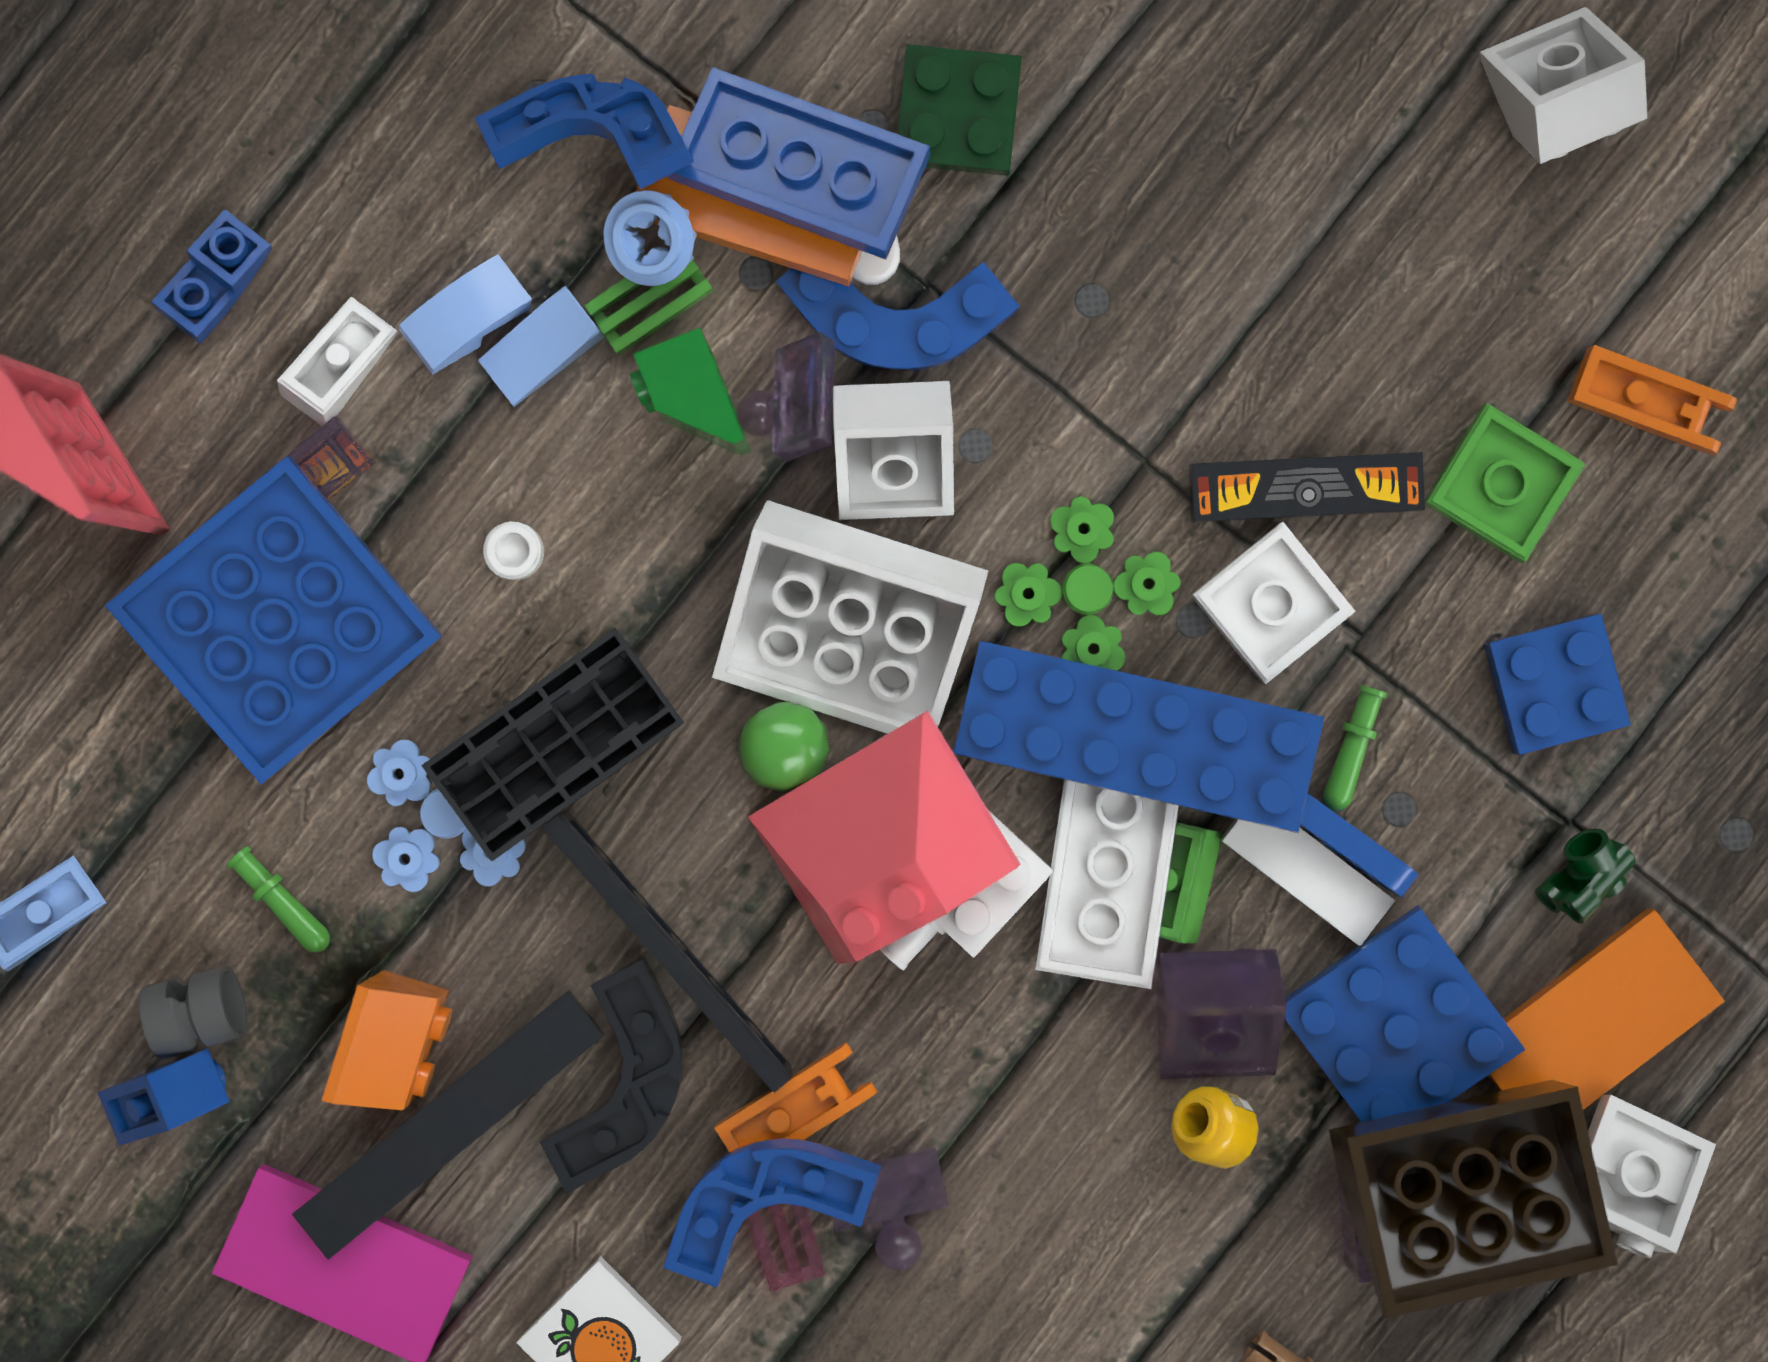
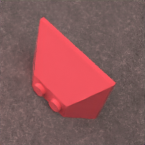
M925 711L748 816L837 964L857 962L940 918L1021 865L928 711Z

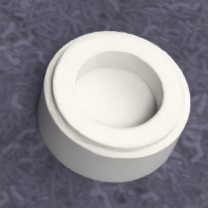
M505 522L490 531L486 537L483 552L488 567L496 575L510 580H521L533 575L539 569L544 557V546L539 534L533 528L520 522Z

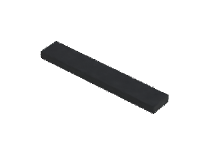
M565 811L558 814L542 828L768 1087L775 1093L786 1084L791 1077L792 1065L571 813H566Z
M568 990L292 1214L327 1260H329L601 1039L605 1033L573 993Z

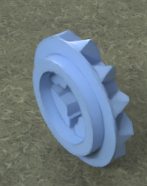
M650 190L634 192L619 200L609 212L604 226L606 253L615 269L628 280L646 286L665 284L679 277L686 266L694 259L692 253L697 233L693 230L689 220V210L682 208L672 199L671 194ZM656 220H659L658 236L665 240V244L670 247L658 246L652 248L648 254L644 255L645 239L638 234L639 231L633 228H648Z

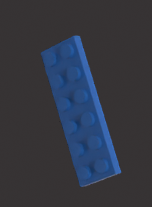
M979 641L953 753L959 756L1299 833L1324 717Z

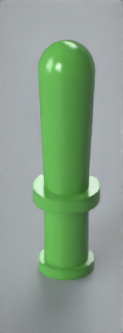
M1359 684L1358 690H1360V694L1350 723H1343L1342 729L1347 732L1323 793L1325 805L1333 811L1346 809L1352 801L1369 738L1375 740L1377 732L1372 731L1382 699H1386V692Z
M249 846L243 848L226 864L229 869L233 868L255 891L251 897L256 902L262 899L303 948L309 952L318 953L328 947L330 942L328 930L280 884L283 878L278 873L272 876L250 853L252 849Z

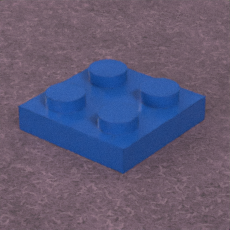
M1593 614L1484 643L1513 754L1521 755L1631 726L1602 614Z

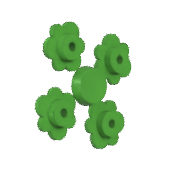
M1080 496L1071 502L1070 507L1062 506L1057 508L1051 515L1050 524L1052 529L1058 533L1054 539L1055 548L1064 553L1070 551L1072 558L1082 564L1075 566L1067 573L1062 588L1056 580L1047 578L1048 571L1042 564L1036 563L1029 568L1019 563L1010 564L1003 571L1002 582L1004 586L996 590L995 600L999 605L1006 606L1005 617L1007 621L1013 626L1021 627L1027 625L1031 620L1037 623L1046 622L1051 615L1050 606L1057 604L1063 595L1066 604L1073 611L1087 616L1079 620L1077 630L1070 629L1063 634L1062 644L1067 650L1063 653L1062 659L1117 671L1125 662V653L1118 646L1122 637L1121 632L1114 626L1105 628L1102 619L1094 614L1101 612L1109 605L1113 592L1120 599L1128 600L1127 606L1132 614L1141 615L1147 610L1154 615L1166 614L1173 606L1174 599L1172 593L1179 589L1181 581L1176 573L1170 572L1171 563L1169 558L1161 552H1152L1144 559L1136 555L1129 557L1124 564L1126 572L1119 574L1113 583L1105 569L1090 563L1097 557L1099 549H1107L1113 543V534L1108 530L1114 521L1113 512L1105 504L1098 503L1091 506L1089 499ZM1080 524H1085L1088 527L1087 534L1079 532L1078 527ZM1145 579H1150L1153 583L1150 590L1146 589L1143 585ZM1025 589L1033 591L1031 599L1024 598L1023 591ZM1092 643L1098 647V651L1094 655L1088 651V647Z

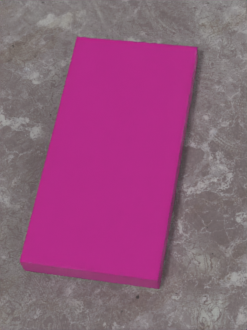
M261 1165L255 1174L212 1274L408 1361L427 1362L473 1256L382 1216L327 1260L292 1215L322 1189L269 1165Z

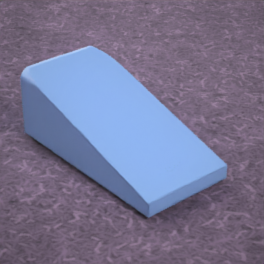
M564 286L543 302L478 361L509 402L515 407L605 338V336L569 289Z
M74 855L0 902V965L3 970L10 971L107 903Z

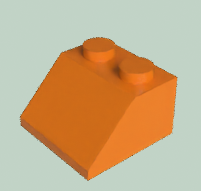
M386 970L357 985L322 1101L339 1105L404 1110L415 1100L416 1096L424 1098L435 1070V1064L427 1062L433 1041L442 1042L452 1016V1009L445 1007L449 990Z

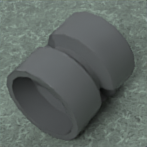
M227 965L194 973L191 975L188 984L177 977L146 985L140 993L139 1009L143 1032L150 1049L160 1059L194 1051L198 1047L199 1040L211 1047L245 1037L247 1031L246 1003L238 978Z

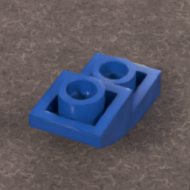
M224 209L188 248L187 254L190 260L151 301L154 309L201 344L252 281L272 249L271 244Z

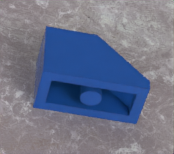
M208 1048L186 1055L97 1092L119 1145L169 1131L230 1102L225 1091V1074L218 1062L212 1059Z

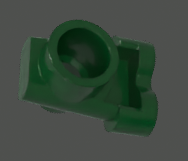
M1596 828L1584 830L1574 835L1564 847L1563 853L1569 865L1560 873L1554 872L1535 889V894L1540 902L1554 913L1562 911L1575 922L1583 924L1602 906L1601 900L1603 898L1613 897L1624 889L1627 882L1625 874L1636 864L1635 856L1625 844L1610 839L1604 830Z

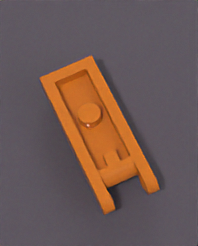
M1592 345L1585 351L1567 402L1700 452L1717 455L1721 442L1700 434L1710 406L1732 412L1737 403V398L1613 351Z
M845 1042L793 1074L790 1080L775 1093L770 1089L716 1123L714 1129L729 1152L751 1143L765 1140H805L874 1096L878 1091L872 1081L860 1085L853 1092L849 1090L835 1067L836 1064L843 1062L853 1053L848 1043Z

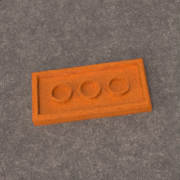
M669 105L668 112L682 136L692 112ZM669 176L643 189H640L639 185L636 192L650 190L671 194L673 200L682 208L689 210V220L693 230L697 233L696 238L848 287L850 286L862 254L861 250L669 179ZM656 220L654 224L658 225L659 220Z
M1647 908L1503 1018L1526 1050L1488 1076L1500 1091L1547 1080H1556L1578 1086L1584 1110L1719 1007L1725 1000L1656 910Z

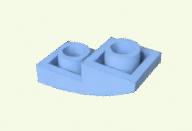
M497 254L429 299L399 324V331L433 375L481 346L483 336L528 311L532 299Z

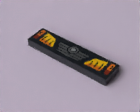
M1423 452L1193 463L1189 465L1192 523L1418 512L1425 510Z

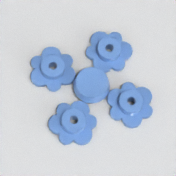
M399 740L393 744L391 750L379 749L374 753L373 763L376 767L367 776V784L372 792L379 795L386 794L387 802L393 806H400L407 799L412 801L424 799L420 808V818L425 829H417L410 833L404 827H396L390 832L389 840L378 843L373 849V860L378 867L383 869L381 877L386 885L395 886L400 883L405 890L410 892H417L423 889L428 882V873L436 871L440 865L439 857L432 852L435 847L433 836L450 839L462 833V842L467 850L461 854L460 863L465 869L474 870V877L479 884L492 886L501 880L502 875L512 877L519 872L520 864L517 858L525 851V839L494 861H490L439 789L430 792L431 783L427 777L428 774L421 766L430 758L419 756V749L414 742ZM398 769H401L404 772V776L402 779H399L396 776V771ZM403 854L409 855L410 862L408 864L402 861Z

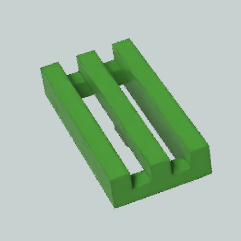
M693 260L686 266L679 277L665 284L653 286L608 318L603 313L642 285L624 278L584 305L618 356L714 292ZM689 278L692 279L696 286L621 337L615 331L617 327Z

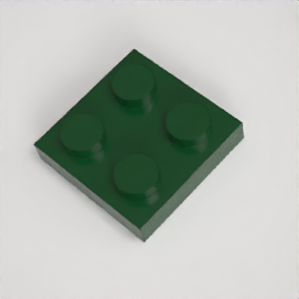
M907 44L898 135L930 146V158L925 168L1009 176L1022 56Z

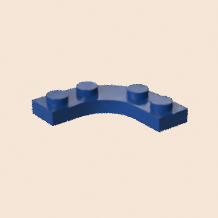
M581 74L556 79L532 88L475 117L486 144L500 169L519 159L528 157L533 152L553 142L573 135H596L611 140L623 153L640 189L694 163L683 138L662 101L644 85L624 78L621 84L597 82L594 74Z
M984 262L938 299L919 309L896 311L876 305L858 291L852 282L848 287L793 268L776 281L777 286L811 328L835 351L859 364L871 368L877 367L889 370L920 371L950 362L973 348L1020 308L1018 303Z
M798 1139L765 1140L740 1147L715 1162L695 1184L679 1216L663 1268L718 1288L737 1231L743 1221L760 1208L784 1203L807 1207L861 1227L882 1166L828 1146Z

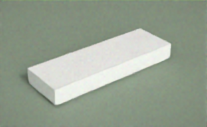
M1235 819L1220 838V841L1358 946L1363 944L1395 902L1393 898L1301 828L1299 833H1294Z

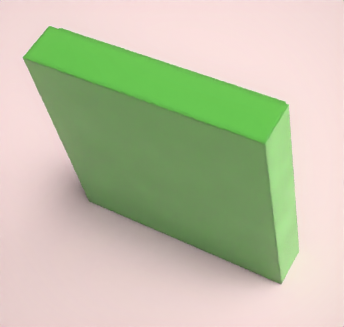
M1487 403L1482 405L1432 486L1425 498V505L1515 561L1524 563L1586 463Z

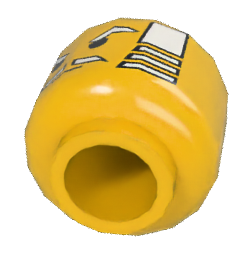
M1201 1086L1190 1090L1179 1100L1173 1112L1171 1122L1173 1141L1179 1151L1193 1161L1215 1168H1231L1241 1164L1249 1157L1257 1143L1259 1126L1256 1113L1250 1104L1241 1097L1217 1087Z

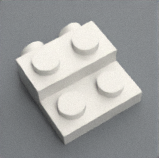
M1602 1095L1588 1134L1610 1230L1620 1234L1616 1244L1631 1253L1645 1258H1651L1653 1251L1677 1254L1716 1144L1613 1095Z

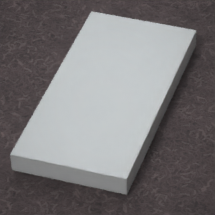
M1064 780L1051 869L1054 872L1049 877L1035 970L1147 989L1152 988L1179 806Z

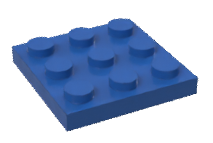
M1419 905L1276 1003L1278 1011L1361 1122L1448 1103L1526 1050Z

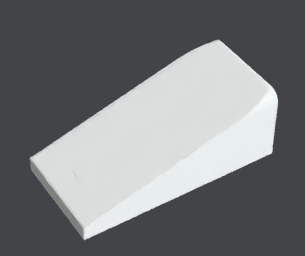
M350 297L277 380L281 396L319 425L326 428L342 410L398 334L397 330L353 297Z

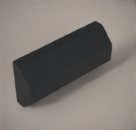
M615 627L421 766L490 861H494L683 725L684 721Z

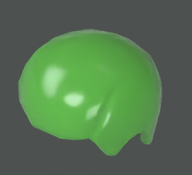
M781 702L760 710L748 719L743 727L737 749L742 769L756 785L775 791H790L821 773L830 751L826 726L812 709L800 704Z

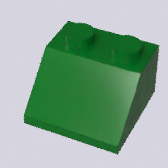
M701 328L633 354L639 370L631 372L629 375L641 405L646 407L649 414L656 411L667 424L740 456L751 452L711 347Z

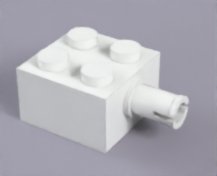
M990 811L989 813L1021 865L949 913L881 948L880 950L903 971L908 967L907 964L937 932L941 935L946 932L974 958L1054 872L1046 862Z

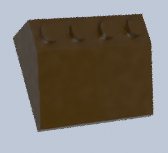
M1547 1080L1328 1129L1342 1192L1385 1318L1618 1265L1578 1086L1556 1080Z

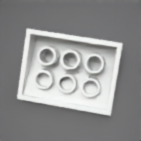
M767 500L753 527L712 678L793 704H800L809 709L887 734L925 711L929 712L938 727L981 601L988 570Z

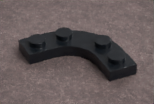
M645 956L590 985L617 1037L623 1058L620 1083L608 1101L595 1111L544 1136L540 1140V1144L565 1193L621 1166L640 1153L661 1130L678 1096L683 1071L681 1035L672 1009Z

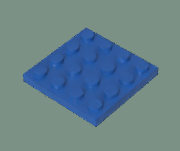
M286 456L105 605L260 784L268 780L443 636L291 456Z

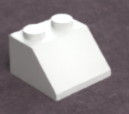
M1587 7L1480 52L1481 63L1512 136L1539 164L1551 159L1560 158L1570 151L1605 136L1614 135L1624 128L1647 119L1645 60Z
M950 381L833 386L839 520L954 515L953 418Z

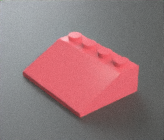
M0 354V470L81 520L157 535L170 530L80 383Z

